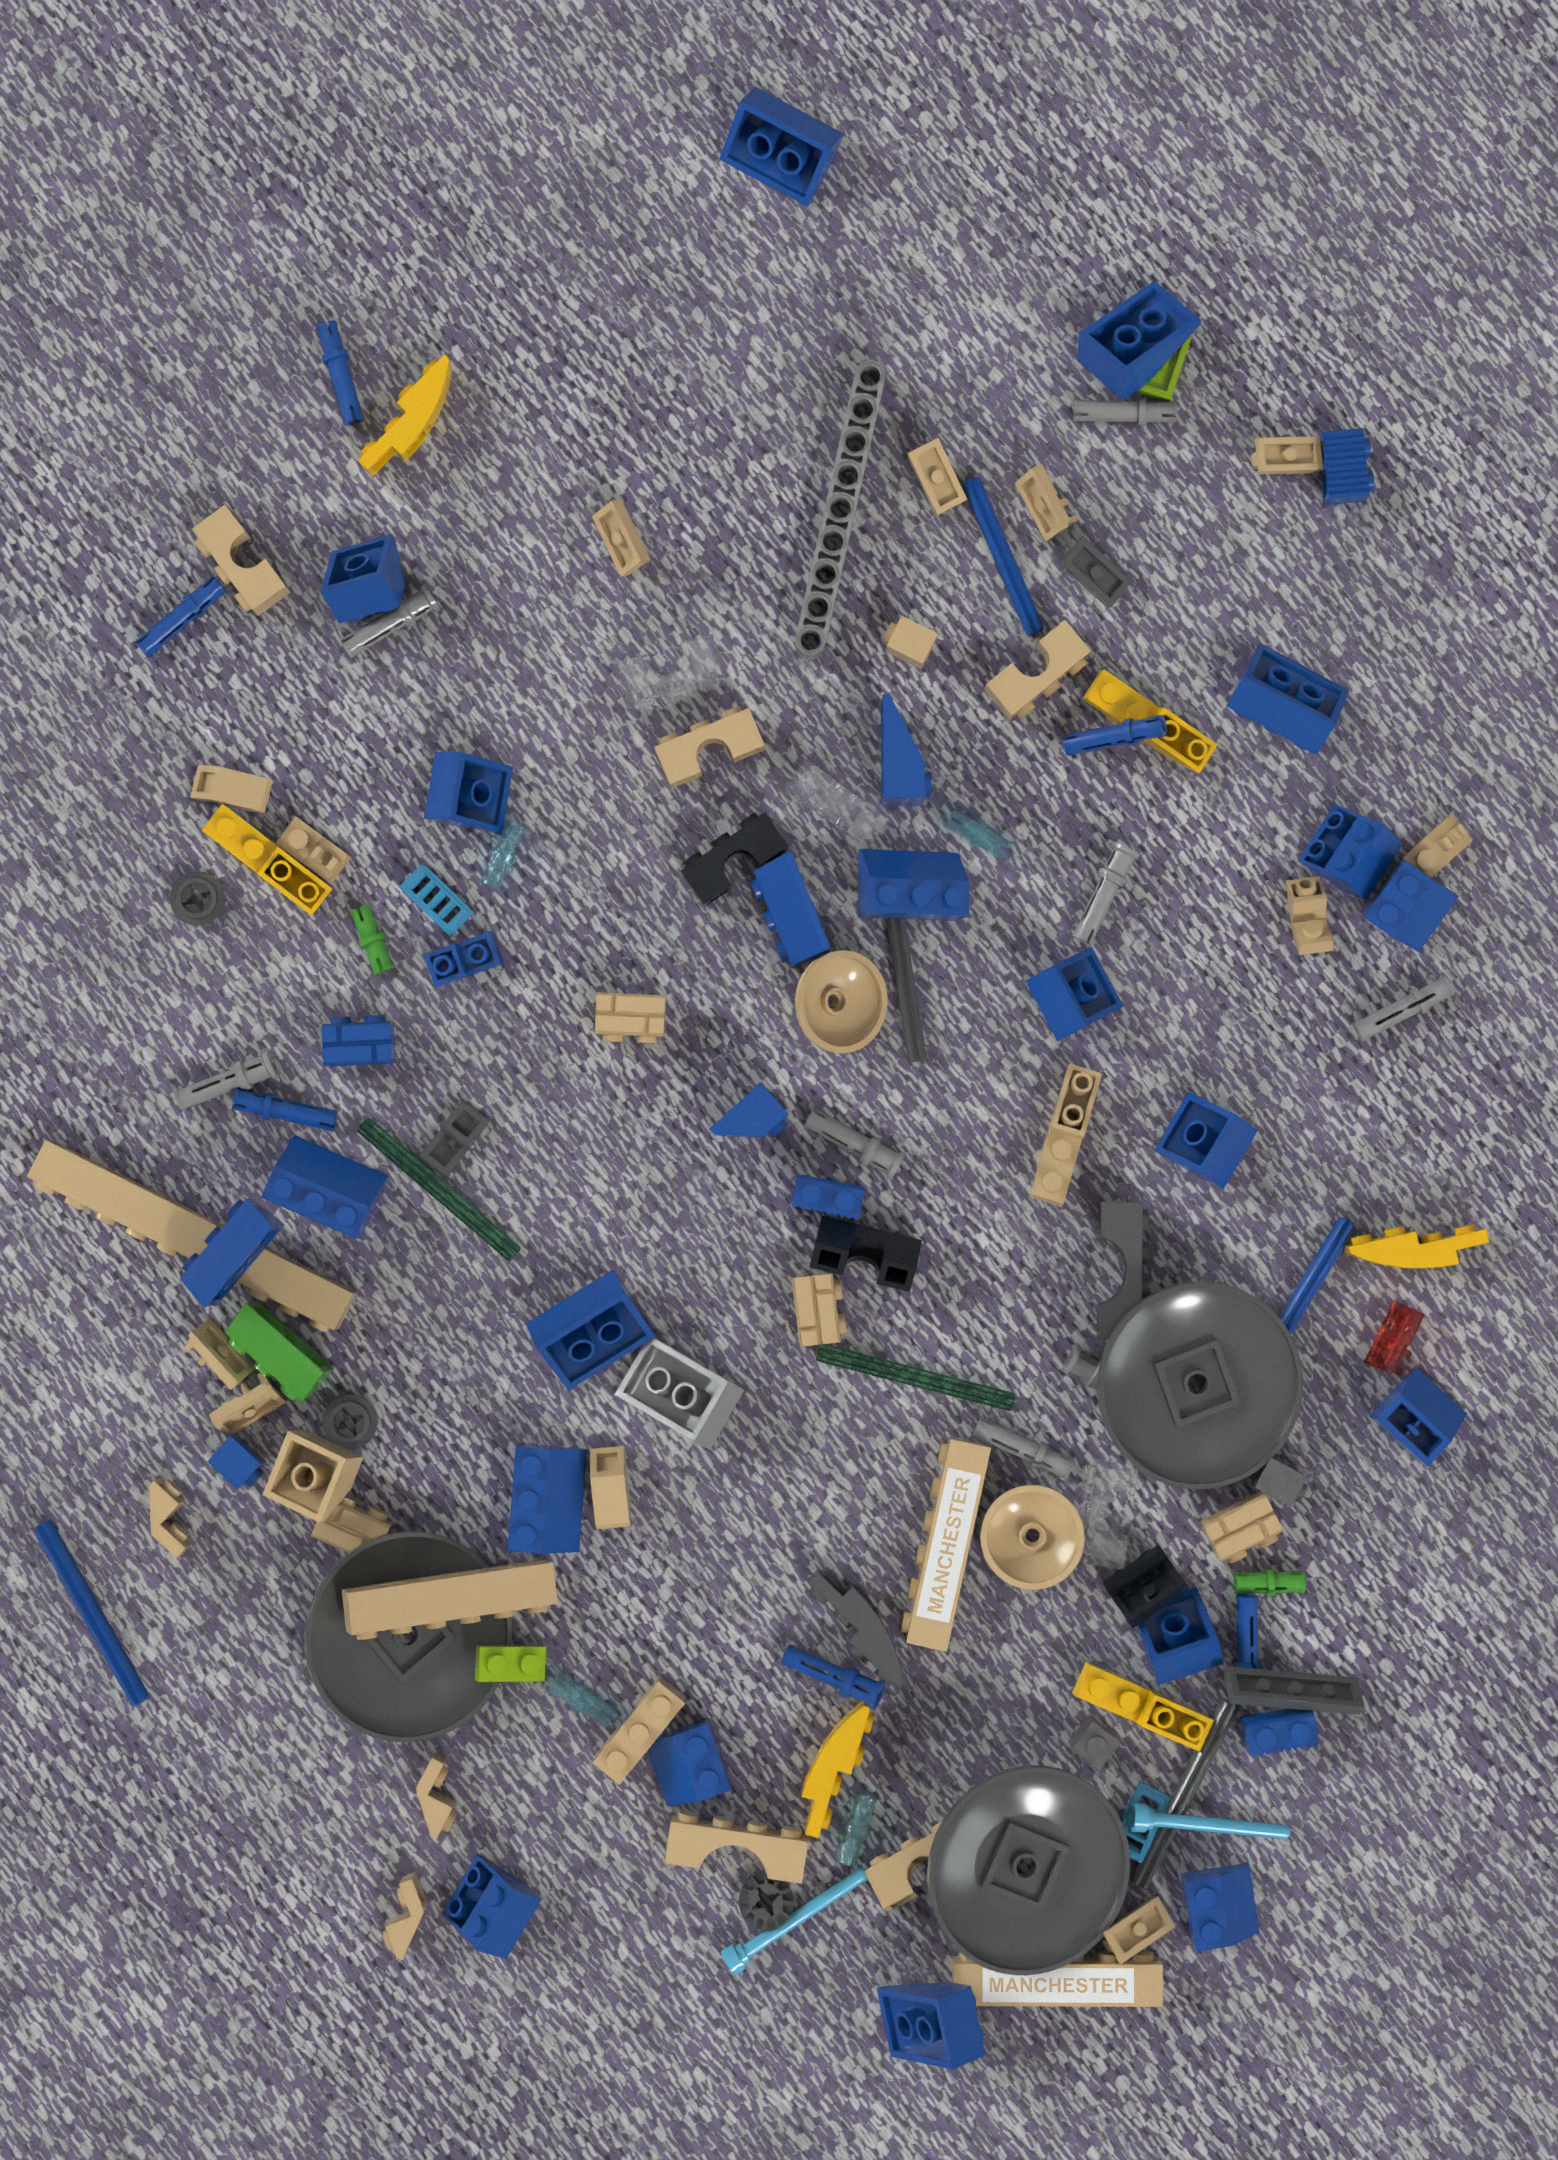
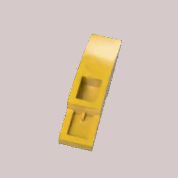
M445 354L439 360L433 359L429 362L422 372L423 376L415 384L409 383L400 392L399 400L396 403L404 415L401 418L399 416L394 417L384 429L386 433L377 442L372 440L362 449L360 453L362 457L358 461L371 477L395 454L406 463L431 431L443 407L451 381L453 367Z
M1105 669L1100 670L1083 697V700L1107 715L1106 719L1115 725L1123 723L1125 719L1129 718L1141 720L1163 715L1167 725V735L1165 737L1146 739L1142 742L1197 774L1201 773L1218 744L1164 707L1156 706Z
M223 803L201 830L311 916L332 891L330 886Z
M1475 1224L1454 1228L1455 1234L1442 1237L1441 1232L1422 1235V1242L1420 1243L1416 1231L1406 1232L1404 1226L1384 1230L1385 1237L1372 1239L1371 1234L1352 1237V1244L1346 1245L1343 1249L1344 1253L1375 1264L1401 1268H1436L1459 1264L1456 1250L1490 1242L1487 1229H1475Z
M1085 1662L1072 1691L1074 1696L1134 1721L1143 1728L1199 1752L1214 1721L1212 1718L1113 1671L1109 1672L1088 1662Z
M860 1702L838 1722L814 1757L801 1790V1797L813 1800L805 1825V1835L819 1838L821 1828L828 1829L833 1811L827 1808L830 1796L837 1797L842 1781V1776L837 1775V1772L840 1771L851 1775L853 1767H860L865 1751V1746L860 1745L863 1732L870 1733L875 1713L869 1712L870 1709L867 1703Z

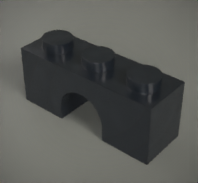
M756 813L751 814L739 823L741 827L739 831L731 836L728 832L722 834L711 843L714 848L704 855L700 851L696 852L683 862L685 868L681 870V874L704 907L733 888L724 873L725 863L732 855L738 853L747 854L761 867L789 850L788 844L766 813L759 817Z
M822 1216L809 1267L843 1275L846 1264L851 1261H864L871 1264L877 1270L878 1278L876 1284L910 1292L917 1269L922 1240Z

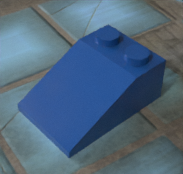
M1153 281L1079 333L1077 361L1118 397L1125 400L1146 385L1201 325V319L1157 282Z
M883 694L881 701L882 807L923 806L925 798H930V793L932 792L931 772H925V762L890 694Z
M942 1982L876 1988L891 2057L953 2070L985 2056L983 2033L979 2026L976 1999L971 1985Z

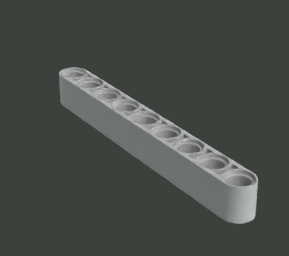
M866 360L857 367L851 388L796 632V651L801 658L806 660L818 659L826 648L885 385V370L879 362L874 360ZM865 374H874L879 379V382L876 385L867 386L861 381V377ZM859 406H865L870 409L872 414L868 418L860 419L854 415L853 411ZM851 439H858L862 441L864 448L861 451L853 452L846 447V443ZM843 472H852L857 480L853 484L845 485L839 481L838 477ZM837 504H843L850 512L846 517L838 518L831 513V509ZM829 537H836L842 542V546L836 551H830L825 548L823 543ZM821 570H829L834 574L835 578L829 584H822L817 580L816 575ZM813 603H822L827 607L828 611L824 616L815 617L809 613L808 609ZM813 635L819 639L820 645L814 650H807L801 645V641L804 637Z

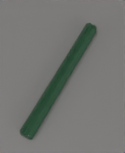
M367 1118L360 1124L357 1129L360 1135L507 1261H511L517 1256L521 1248L516 1242L375 1121Z
M819 1344L816 1360L818 1362L1007 1411H1012L1015 1405L1016 1395L1013 1392L828 1344Z

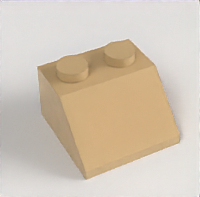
M308 1430L288 1431L262 1495L319 1523H324L351 1490L364 1457Z

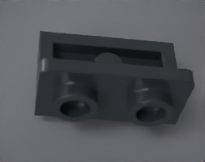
M1160 1545L1145 1551L1134 1562L1114 1572L1109 1579L1103 1582V1586L1132 1628L1190 1590Z

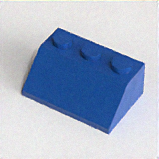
M755 86L739 104L719 160L808 207L835 159L844 133Z
M1259 643L1226 707L1234 710L1237 715L1249 718L1264 726L1267 731L1279 734L1292 741L1300 749L1308 750L1317 755L1337 723L1349 690Z
M882 849L858 850V918L958 921L969 916V880L959 853Z
M792 851L753 870L756 879L750 881L757 900L764 898L768 911L763 912V916L769 931L777 930L781 942L775 945L782 963L789 961L791 968H794L830 952L831 947Z
M294 1135L274 1166L261 1198L352 1238L359 1239L365 1231L388 1175Z
M247 1198L245 1202L241 1199L238 1200L227 1213L230 1219L221 1229L217 1226L205 1239L204 1242L208 1246L200 1255L194 1253L182 1267L185 1273L180 1280L204 1307L218 1305L284 1227V1224L254 1198Z
M614 1270L606 1273L526 1323L537 1350L568 1391L655 1337L642 1312Z
M518 1444L515 1447L508 1551L539 1554L580 1551L587 1449Z

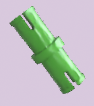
M364 905L359 907L360 910L354 909L350 911L361 938L358 942L360 947L366 950L374 976L385 973V970H393L395 968L394 964H392L383 941L386 939L385 934L379 931L371 905Z
M1265 1569L1264 1572H1234V1591L1236 1595L1265 1593L1266 1596H1274L1275 1593H1305L1306 1590L1304 1571L1274 1572L1273 1569Z

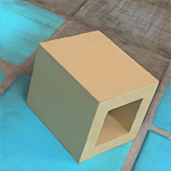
M901 615L897 624L894 622L890 623L883 640L888 642L885 652L922 669L937 640L938 633Z

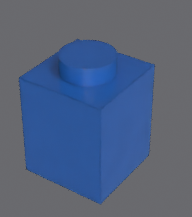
M234 1434L222 1444L207 1462L238 1490L245 1484L252 1487L264 1474L261 1467L266 1460L238 1434Z

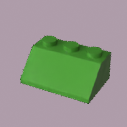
M259 1301L246 1303L225 1332L231 1338L228 1342L230 1346L243 1356L248 1353L257 1361L254 1367L267 1378L275 1377L282 1384L280 1390L293 1401H296L297 1398L301 1402L307 1400L334 1370L332 1366Z

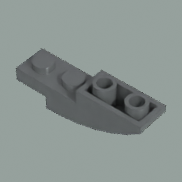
M817 1569L808 1579L809 1584L812 1586L809 1592L823 1605L828 1601L837 1610L834 1616L846 1628L849 1629L852 1625L856 1628L849 1635V1641L853 1644L849 1648L851 1652L863 1663L867 1659L878 1668L874 1672L879 1679L886 1681L888 1687L893 1683L900 1689L904 1685L898 1655L888 1630L876 1610L853 1583L842 1592Z

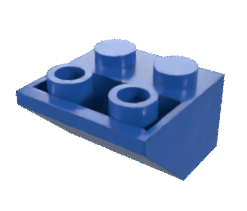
M1334 804L1298 859V862L1342 891L1366 901L1403 843L1385 824Z
M1415 1366L1369 1417L1418 1463L1429 1467L1452 1442L1467 1413Z
M476 1854L444 1908L442 1915L477 1951L507 1959L542 1898L524 1881Z

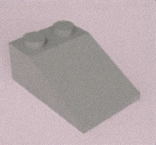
M652 1338L643 1344L614 1395L691 1441L710 1450L744 1389L661 1341Z

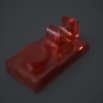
M1393 1301L1364 1363L1388 1374L1392 1372L1402 1375L1404 1370L1398 1367L1403 1356L1411 1357L1412 1352L1407 1347L1408 1345L1410 1346L1425 1314Z

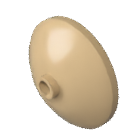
M835 950L822 954L809 964L799 980L795 996V1010L799 1025L805 1036L814 1045L825 1051L850 1053L863 1048L878 1034L887 1013L888 996L884 979L875 964L860 953L848 950ZM829 996L833 998L831 1006L828 1005Z
M1023 1485L1006 1491L991 1504L982 1522L980 1540L986 1562L999 1578L1018 1588L1039 1590L1060 1583L1073 1572L1082 1556L1085 1536L1083 1523L1078 1511L1064 1495L1054 1489L1041 1485ZM1029 1529H1036L1039 1532V1538L1036 1541L1032 1542L1026 1538V1532Z

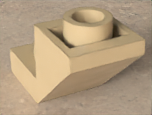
M198 765L190 798L204 802L223 803L242 811L265 813L273 780L224 767Z
M1320 876L1286 880L1292 934L1299 955L1333 951L1334 940L1326 920L1327 896Z
M616 1446L590 1449V1482L596 1529L631 1526V1498L626 1483L625 1447Z
M158 1478L149 1485L151 1535L175 1558H178L192 1544L187 1540L189 1534L183 1527L175 1522L170 1525L167 1520L185 1500L180 1496L182 1490L176 1483L168 1478L165 1481Z
M437 1752L432 1756L416 1787L430 1836L435 1839L438 1838L441 1830L449 1832L458 1814L452 1811L456 1801L432 1789L433 1786L440 1789L449 1771L443 1767L447 1757Z
M416 1872L404 1876L399 1883L400 1888L397 1889L398 1899L402 1908H408L409 1912L389 1919L385 1926L386 1930L383 1931L386 1947L389 1951L394 1950L397 1960L404 1957L428 1905Z

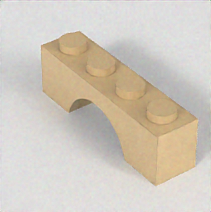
M680 1811L679 1816L672 1815L665 1856L666 1864L699 1868L704 1859L714 1850L724 1846H741L758 1856L765 1867L768 1879L802 1884L808 1835H802L801 1829L783 1826L781 1831L769 1830L767 1824L757 1821H749L747 1826L733 1824V1819L723 1816H714L713 1821L699 1819L700 1815L698 1813L690 1811Z

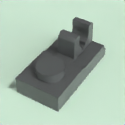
M1083 536L1068 550L1060 562L1061 566L1106 608H1111L1132 582L1131 579Z

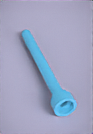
M1131 1803L1128 1811V1828L1132 1832L1145 1833L1147 1829L1152 1830L1153 1827H1165L1287 1839L1291 1834L1290 1828L1286 1825L1158 1813L1153 1808H1149L1147 1804Z
M857 1869L792 1912L790 1918L781 1927L764 1931L743 1946L741 1943L736 1946L731 1944L722 1950V1957L731 1972L736 1976L747 1968L746 1964L751 1962L750 1957L868 1879L864 1872L866 1869Z

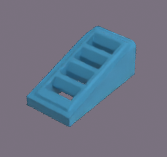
M424 863L399 887L450 937L474 913ZM427 876L430 881L416 894L413 889ZM438 886L441 890L426 904L423 899ZM448 896L451 900L436 914L433 909ZM458 906L461 910L448 924L444 922L443 919Z
M1141 1781L1120 1819L1126 1835L1140 1842L1137 1847L1128 1843L1130 1858L1139 1863L1143 1862L1158 1827H1153L1152 1830L1147 1829L1144 1835L1139 1832L1130 1831L1128 1828V1811L1131 1803L1145 1804L1140 1801L1144 1795L1159 1803L1157 1809L1153 1808L1155 1812L1165 1813L1171 1800L1170 1796Z

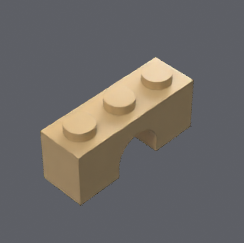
M223 505L192 528L199 537L194 543L205 558L212 555L219 564L214 570L225 585L232 582L239 591L234 597L245 612L252 609L259 616L290 593L266 559L251 568H242L237 565V550L251 538L226 505Z
M1066 620L1038 641L1036 647L1046 660V670L1042 674L1035 677L1026 676L1011 663L985 685V692L1009 721L1016 715L1020 720L1036 707L1033 701L1044 694L1048 698L1062 686L1059 680L1067 673L1075 676L1089 664L1085 659L1089 656L1091 650Z
M738 706L729 709L721 714L723 719L711 724L709 719L692 725L690 727L691 732L679 736L676 732L659 739L660 745L654 748L671 789L702 776L697 757L700 750L708 744L717 743L723 745L729 751L733 763L765 750L764 742L749 708L742 710Z
M659 1676L639 1700L637 1706L618 1730L614 1731L597 1752L593 1764L620 1785L684 1706L686 1696L662 1676Z
M941 1822L930 1829L932 1834L921 1840L918 1836L913 1837L900 1845L901 1851L890 1857L888 1853L882 1854L869 1862L871 1867L864 1870L885 1911L890 1912L918 1896L912 1883V1873L919 1863L928 1860L934 1837Z

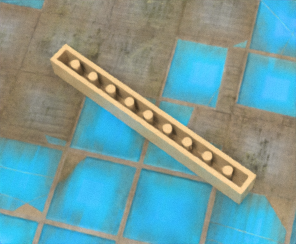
M53 1140L44 1141L27 1175L28 1178L36 1181L34 1184L36 1189L49 1195H53L54 1191L66 1196L64 1202L79 1210H83L86 1206L97 1212L95 1218L112 1226L115 1222H118L127 1227L125 1233L142 1241L148 1237L158 1242L157 1249L171 1256H175L176 1252L188 1257V1259L194 1253L200 1255L208 1246L204 1242L207 1236L217 1226L221 1229L224 1227V1225ZM268 1247L264 1249L237 1282L250 1288L248 1294L263 1302H267L268 1298L280 1303L278 1309L293 1317H297L300 1313L311 1319L309 1322L311 1326L328 1333L329 1329L337 1330L340 1328L357 1294L356 1291Z

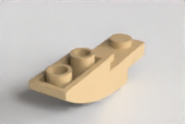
M1069 1063L1038 1159L1037 1170L1029 1197L1060 1207L1063 1206L1102 1073Z

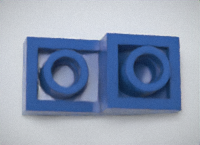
M492 931L461 943H453L424 955L435 987L446 985L504 964L494 932Z

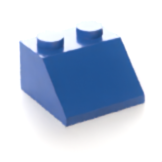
M393 534L331 552L320 592L338 623L349 620L358 621L367 615L381 611L389 612L400 606L405 583Z
M435 752L424 819L451 826L502 834L513 767L463 752Z
M1401 857L1362 915L1366 920L1393 938L1419 952L1459 895Z
M1092 947L1026 980L1032 997L1041 1009L1048 1027L1053 1032L1057 1041L1124 1007Z
M760 1083L709 1130L715 1136L764 1138L769 1134L774 1138L788 1126L785 1119L789 1114L764 1085Z
M1188 1092L1154 1151L1199 1178L1224 1190L1258 1130L1238 1115Z
M1197 1587L1191 1588L1137 1625L1149 1664L1158 1685L1224 1664L1219 1639Z
M709 1717L660 1734L647 1750L667 1806L699 1802L731 1790L732 1781Z
M1249 1863L1180 1873L1190 1939L1196 1952L1230 1947L1260 1933Z

